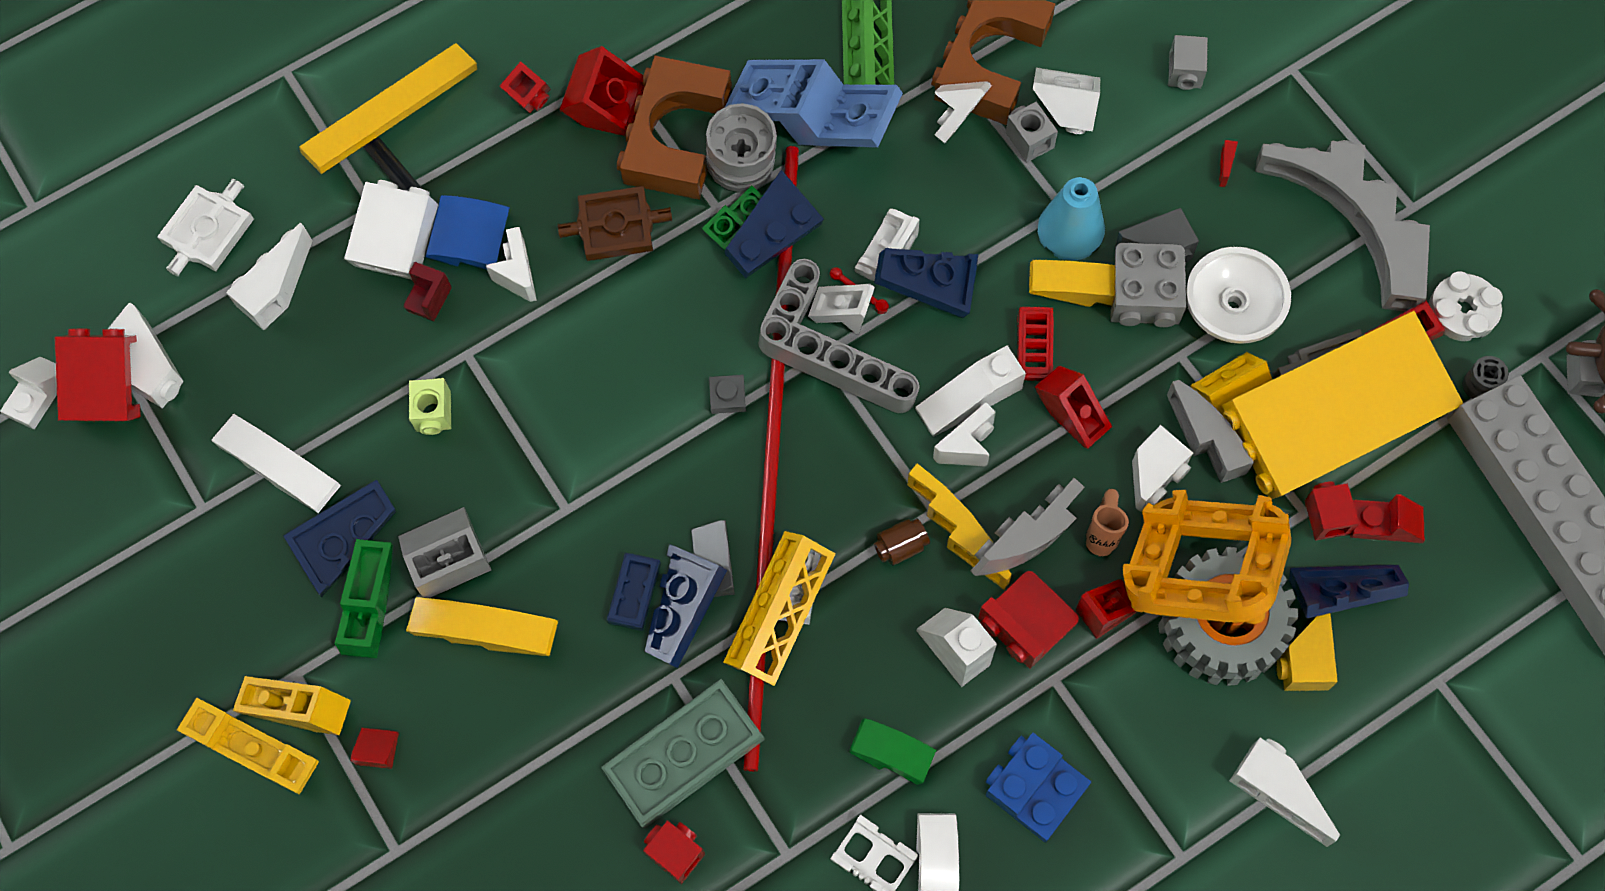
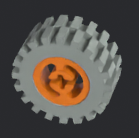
M1226 547L1222 555H1218L1217 548L1207 550L1202 558L1198 554L1192 557L1185 567L1182 566L1174 578L1232 584L1234 574H1240L1246 552L1242 557H1237V548ZM1282 575L1276 600L1273 606L1265 613L1263 621L1257 624H1249L1247 622L1229 623L1225 635L1233 634L1239 628H1244L1247 631V634L1238 637L1220 634L1219 630L1225 624L1222 621L1209 620L1208 623L1207 620L1163 615L1158 624L1159 633L1167 634L1163 645L1167 652L1175 649L1177 656L1173 661L1180 668L1185 662L1193 667L1189 675L1196 679L1204 673L1209 675L1207 683L1218 685L1222 679H1227V686L1238 685L1243 678L1246 679V682L1254 680L1261 672L1265 673L1288 648L1289 645L1287 644L1294 637L1296 628L1292 627V624L1298 619V608H1290V605L1296 599L1293 589L1283 591L1282 586L1286 583L1287 579Z

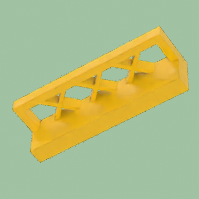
M784 531L723 662L775 686L834 559L835 553L804 535ZM810 550L821 555L816 569L807 573L805 561ZM801 584L804 595L800 603L792 606L789 595L794 586ZM786 617L788 623L786 634L776 639L774 627L778 620ZM771 650L773 662L766 674L756 669L761 655Z

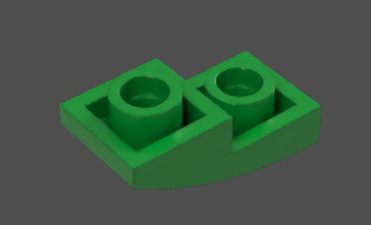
M751 185L730 208L724 205L702 229L725 251L763 195Z
M866 718L862 719L849 750V753L877 769L888 768L916 785L924 783L936 749L903 732Z

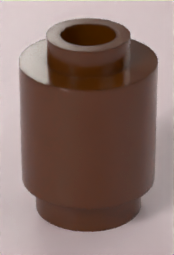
M918 518L912 521L906 519L878 533V541L874 543V547L883 563L888 561L894 566L924 551L923 547L929 545L930 540L923 524Z

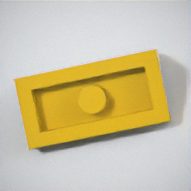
M1246 352L1190 386L1211 403L1223 416L1224 410L1221 407L1223 404L1271 381L1272 377L1267 361Z

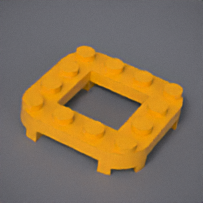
M1173 490L1172 498L1162 500L1154 506L1148 503L1142 511L1144 524L1130 564L1123 565L1127 595L1135 611L1155 615L1233 623L1247 622L1249 624H1257L1264 620L1265 613L1273 606L1276 600L1291 546L1289 516L1273 505L1272 498L1258 495L1255 505L1188 500L1186 490ZM1181 535L1249 541L1240 574H1234L1232 584L1167 578Z

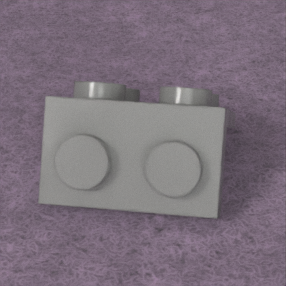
M1119 243L1115 249V298L1111 307V322H1120V324L1125 326L1153 323L1158 327H1170L1174 324H1179L1186 309L1185 249L1183 246L1174 244Z

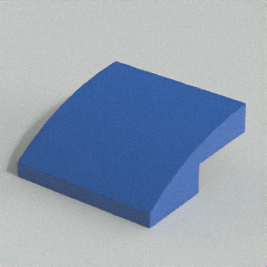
M441 195L425 257L457 267L460 262L487 270L486 265L497 262L510 207L478 199Z

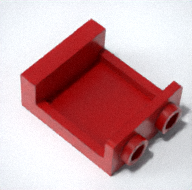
M89 328L68 329V335L55 337L58 420L129 421L141 417L140 404H132L130 344L137 342V335H125V329H102V335H90Z

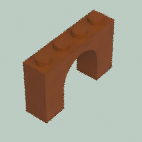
M968 0L967 8L969 11L966 16H960L956 25L955 34L958 35L954 42L949 41L943 56V59L946 61L943 68L937 67L934 72L931 85L935 86V91L942 85L987 81L992 86L971 113L1007 125L1008 116L1014 110L1019 99L1021 82L983 68L973 58L971 49L980 40L994 35L1009 36L1042 47L1053 21L1056 4L1046 0ZM935 94L934 100L947 104Z
M654 56L651 68L647 67L644 72L643 86L645 88L643 95H638L634 107L636 117L634 123L628 124L626 131V142L628 143L625 151H620L617 170L621 171L623 184L635 187L644 186L645 189L700 200L708 173L706 155L667 147L653 136V130L657 122L664 115L677 109H695L716 114L717 111L725 108L732 90L730 70Z

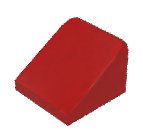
M361 728L350 761L360 766L392 769L399 732Z

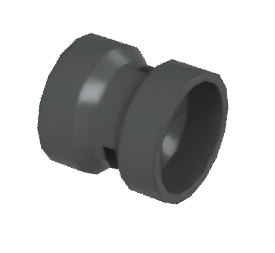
M1484 356L1478 359L1463 378V390L1470 398L1474 399L1504 384L1509 376L1507 366L1502 360L1493 356Z

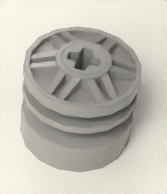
M741 103L728 105L717 111L712 117L706 132V161L708 172L716 183L728 190L744 192L751 185L756 189L769 179L775 164L777 142L775 124L769 115L757 106ZM738 154H744V157H738Z

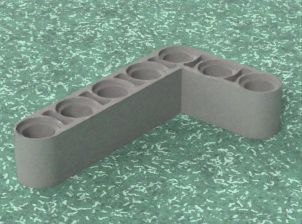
M799 259L790 266L762 322L759 336V348L768 357L892 412L905 413L913 407L919 392V382L914 375L800 325L816 294L820 271L816 263L811 260ZM806 277L811 282L805 284L800 283L796 280V278ZM793 305L797 310L788 312L782 306ZM770 333H778L783 337V339L775 341L770 339L767 335ZM810 347L814 350V353L809 355L803 354L799 348ZM838 360L843 362L846 367L838 369L833 367L830 362ZM870 374L876 377L878 381L869 383L862 376ZM894 389H905L909 393V396H898L894 392Z

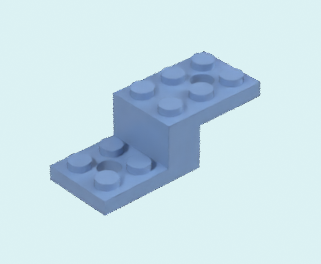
M825 59L748 60L725 107L741 103L757 106L766 112L772 121H780L798 145L878 147L903 93L897 85H843Z

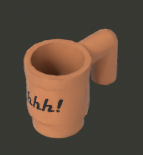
M1108 489L1105 492L1100 506L1093 514L1086 533L1087 548L1098 556H1107L1118 547L1129 524L1126 513L1118 507L1119 494L1115 489Z

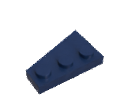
M781 170L726 247L724 254L740 273L747 278L822 225L824 219Z

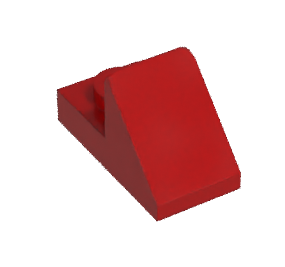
M1396 494L1390 502L1353 500L1359 525L1350 534V538L1423 543L1425 541L1424 507L1401 494Z

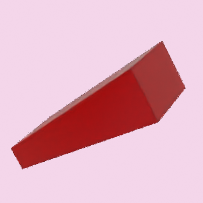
M1224 141L1221 149L1219 187H1225L1227 184L1238 141Z

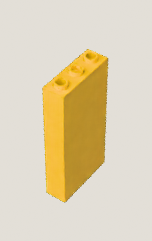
M1412 311L1230 400L1221 407L1224 410L1223 417L1231 424L1233 431H1236L1243 441V447L1254 462L1252 466L1257 474L1256 483L1263 494L1274 499L1459 408L1463 401L1415 311Z

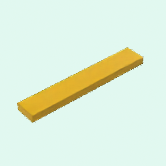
M457 43L453 44L299 146L301 154L323 174L477 70V63Z

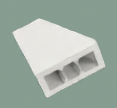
M128 303L108 329H125V335H137V342L130 344L131 390L163 409L168 401L176 397L184 381L146 318L133 304Z
M948 608L941 610L916 630L961 687L990 666L997 645L973 614Z

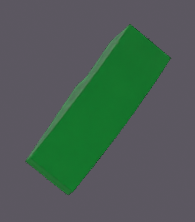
M356 539L340 602L343 612L335 640V645L341 655L377 658L390 584L393 550L391 542Z

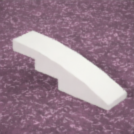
M235 414L230 417L211 440L219 448L240 460L246 467L269 480L276 488L317 513L321 511L341 486L337 481L295 452Z

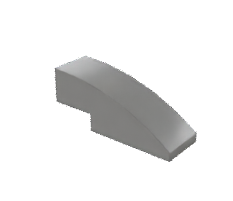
M1180 380L1173 381L1167 397L1193 452V456L1207 452L1220 483L1246 475L1254 462L1243 447V441L1236 431H1233L1231 424L1197 391Z

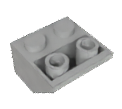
M464 507L398 536L407 568L416 589L423 598H431L491 571Z

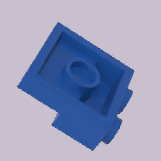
M1032 733L1028 739L1021 735L1008 752L1013 758L1005 769L998 764L985 782L991 787L985 796L1046 843L1091 784V781L1064 761L1061 753L1035 733Z

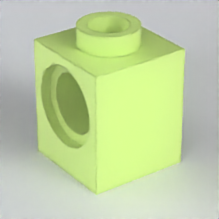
M444 378L409 381V420L416 432L434 435L440 433L441 430L451 429V391ZM438 404L434 411L423 413L428 405Z

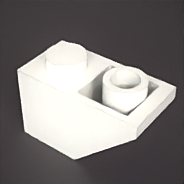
M1161 425L1137 449L1132 460L1135 506L1140 512L1143 511L1148 503L1154 506L1160 502L1168 493L1164 488L1172 480L1179 483L1191 469L1188 462L1193 452Z

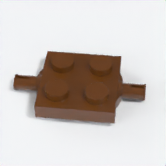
M644 186L578 196L580 211L577 222L558 224V232L560 238L580 235L584 243L587 261L653 251L651 238L653 224L672 221L671 208L650 210L646 202Z

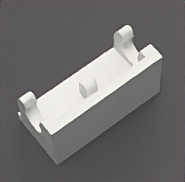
M889 209L879 230L855 266V272L874 281L879 253L885 248L910 250L919 233L920 219L906 215L896 209Z

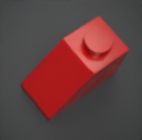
M1058 366L1034 387L1049 414L1083 447L1088 449L1112 428L1084 374Z

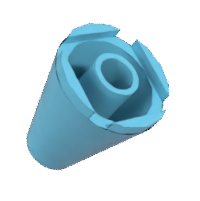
M1077 177L1069 180L1044 209L1039 218L1037 232L1040 243L1044 248L1047 247L1052 251L1055 257L1070 261L1085 259L1092 255V252L1103 242L1105 224L1099 195L1095 184L1089 179Z

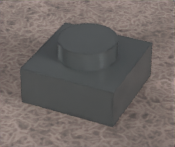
M744 375L709 377L712 414L746 412Z

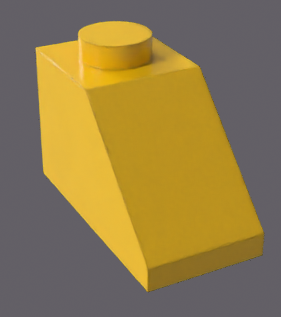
M1330 613L1316 616L1277 660V676L1279 680H1283L1284 691H1324L1331 689L1338 682Z

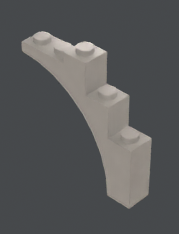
M1348 140L1331 141L1327 151L1324 152L1316 148L1286 147L1280 143L1263 144L1256 159L1255 172L1281 177L1306 187L1331 203L1350 221L1361 235L1375 262L1381 284L1382 309L1406 312L1424 303L1427 295L1430 225L1418 224L1414 220L1395 221L1397 185L1388 184L1382 180H1363L1365 145L1354 144Z

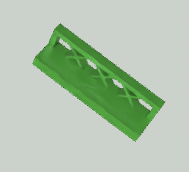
M842 0L844 85H876L875 77H877L881 85H894L891 0H880L881 12L873 0ZM874 22L881 31L882 39H880L874 29ZM874 49H876L882 59V67L875 57Z

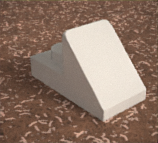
M985 81L940 86L935 91V94L951 107H948L937 121L941 127L935 136L946 143L992 85Z
M520 227L506 229L508 242L503 243L506 261L486 265L489 276L495 283L529 302L537 301L525 241Z
M871 284L818 287L808 317L815 323L842 322L855 334H859L875 287Z
M38 357L9 371V374L19 383L0 410L6 417L32 429L36 428L57 395L56 363L43 357Z
M987 403L983 404L934 446L933 459L938 464L986 466L989 460V453L978 441L981 442L993 431L996 412Z

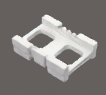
M860 815L830 860L849 873L853 871L855 877L859 875V880H864L865 884L870 883V888L874 891H896L916 861L918 854L901 842L895 845L894 841L882 833H878V826ZM856 833H860L873 844L871 850L861 862L850 857L844 850L852 836ZM886 855L893 856L904 865L903 871L892 884L876 874L877 867Z

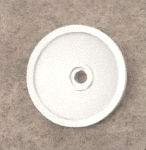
M1226 247L1207 254L1194 266L1186 285V302L1193 319L1208 334L1226 342L1244 344L1260 341L1273 334L1282 325L1290 309L1291 290L1282 269L1268 256L1249 248ZM1228 302L1237 303L1239 308L1230 307Z

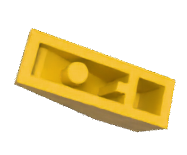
M245 676L233 711L313 732L340 735L351 700L321 686Z

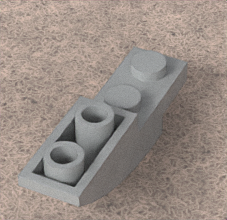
M1073 478L1065 488L1058 484L1046 497L1045 500L1050 504L1046 509L1039 505L1031 515L1024 511L1016 521L1009 517L995 532L1000 537L994 544L988 539L975 554L979 562L971 569V572L975 576L1001 572L1023 564L1040 554L1077 519L1066 508L1085 487Z

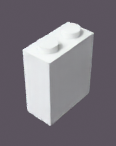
M378 180L377 184L365 182L344 259L358 268L412 280L409 271L414 262L423 264L438 204L429 196L430 193L420 188L410 187L409 191L397 189L398 185L384 180Z

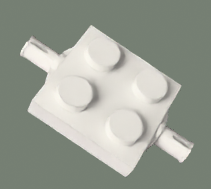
M231 179V182L222 194L209 192L197 185L193 188L157 236L161 243L177 252V255L166 267L170 273L179 276L189 261L200 263L217 271L254 220L251 213L236 206L233 202L244 188L239 181Z

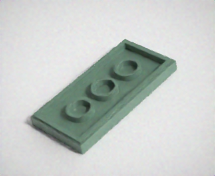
M720 679L601 768L641 827L645 829L764 741L765 738L723 680Z

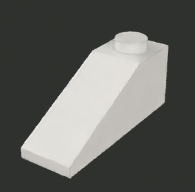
M1005 346L974 363L917 405L915 409L931 435L935 437L966 420L983 404L987 403L989 406H992L1020 391L1023 387L1026 373L1009 347Z
M1259 738L1249 749L1231 777L1230 782L1326 847L1336 842L1340 836L1339 832L1294 760L1285 754V748L1279 743L1270 739L1265 741Z

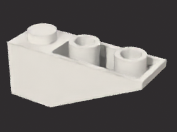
M301 223L293 230L287 231L282 236L280 242L268 253L261 255L256 264L244 276L238 277L226 292L236 307L263 330L289 307L311 247L312 239Z

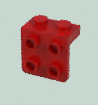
M1032 571L1025 572L996 600L991 597L981 606L978 617L983 628L991 636H997L1007 646L1006 649L1017 662L1024 663L1029 669L1071 631L1079 620L1077 613Z

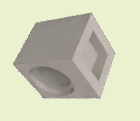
M1174 36L1169 52L1168 86L1179 87L1184 90L1201 89L1207 72L1208 37Z
M1037 102L1027 107L1020 106L1008 116L1006 134L1026 163L1055 147L1058 131ZM1024 128H1032L1035 131H1026Z

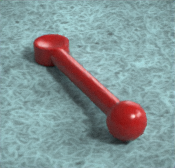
M834 267L831 269L830 277L833 280H840L845 285H857L844 276L840 268ZM871 297L870 303L875 306V311L878 314H885L888 311V302L884 299L877 300L875 297Z

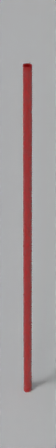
M788 146L785 154L784 173L797 187L799 148ZM793 245L778 257L776 294L791 266ZM789 304L783 305L782 308L788 311ZM773 333V340L783 339L780 334ZM773 358L771 359L756 591L772 559L785 370V364ZM766 652L761 655L756 669L764 673ZM750 675L747 715L761 732L764 681ZM760 744L744 755V771H758Z

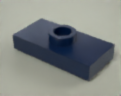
M625 553L607 617L608 624L643 631L661 565L660 560Z

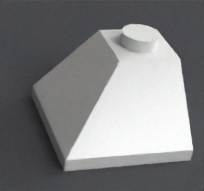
M1036 68L1033 90L1058 125L1066 127L1065 130L1074 134H1084L1085 130L1093 132L1100 96V77Z

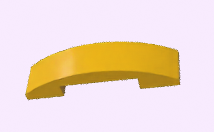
M199 698L195 699L177 728V731L299 795L319 763L317 759L276 740Z

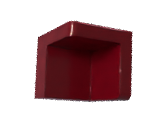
M414 262L409 275L415 285L404 303V308L410 313L435 321L452 287L444 272Z

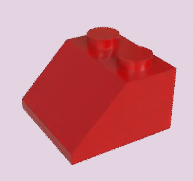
M603 46L597 47L578 56L559 110L584 127L626 136L628 124L634 123L636 117L634 112L636 98L638 95H643L645 88L643 86L644 76Z

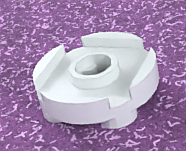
M1460 271L1453 273L1449 278L1440 282L1430 297L1429 305L1444 327V335L1458 341H1470L1472 338L1488 335L1497 325L1502 314L1501 302L1503 296L1499 289L1493 287L1483 278ZM1457 302H1468L1473 311L1461 312L1462 306Z

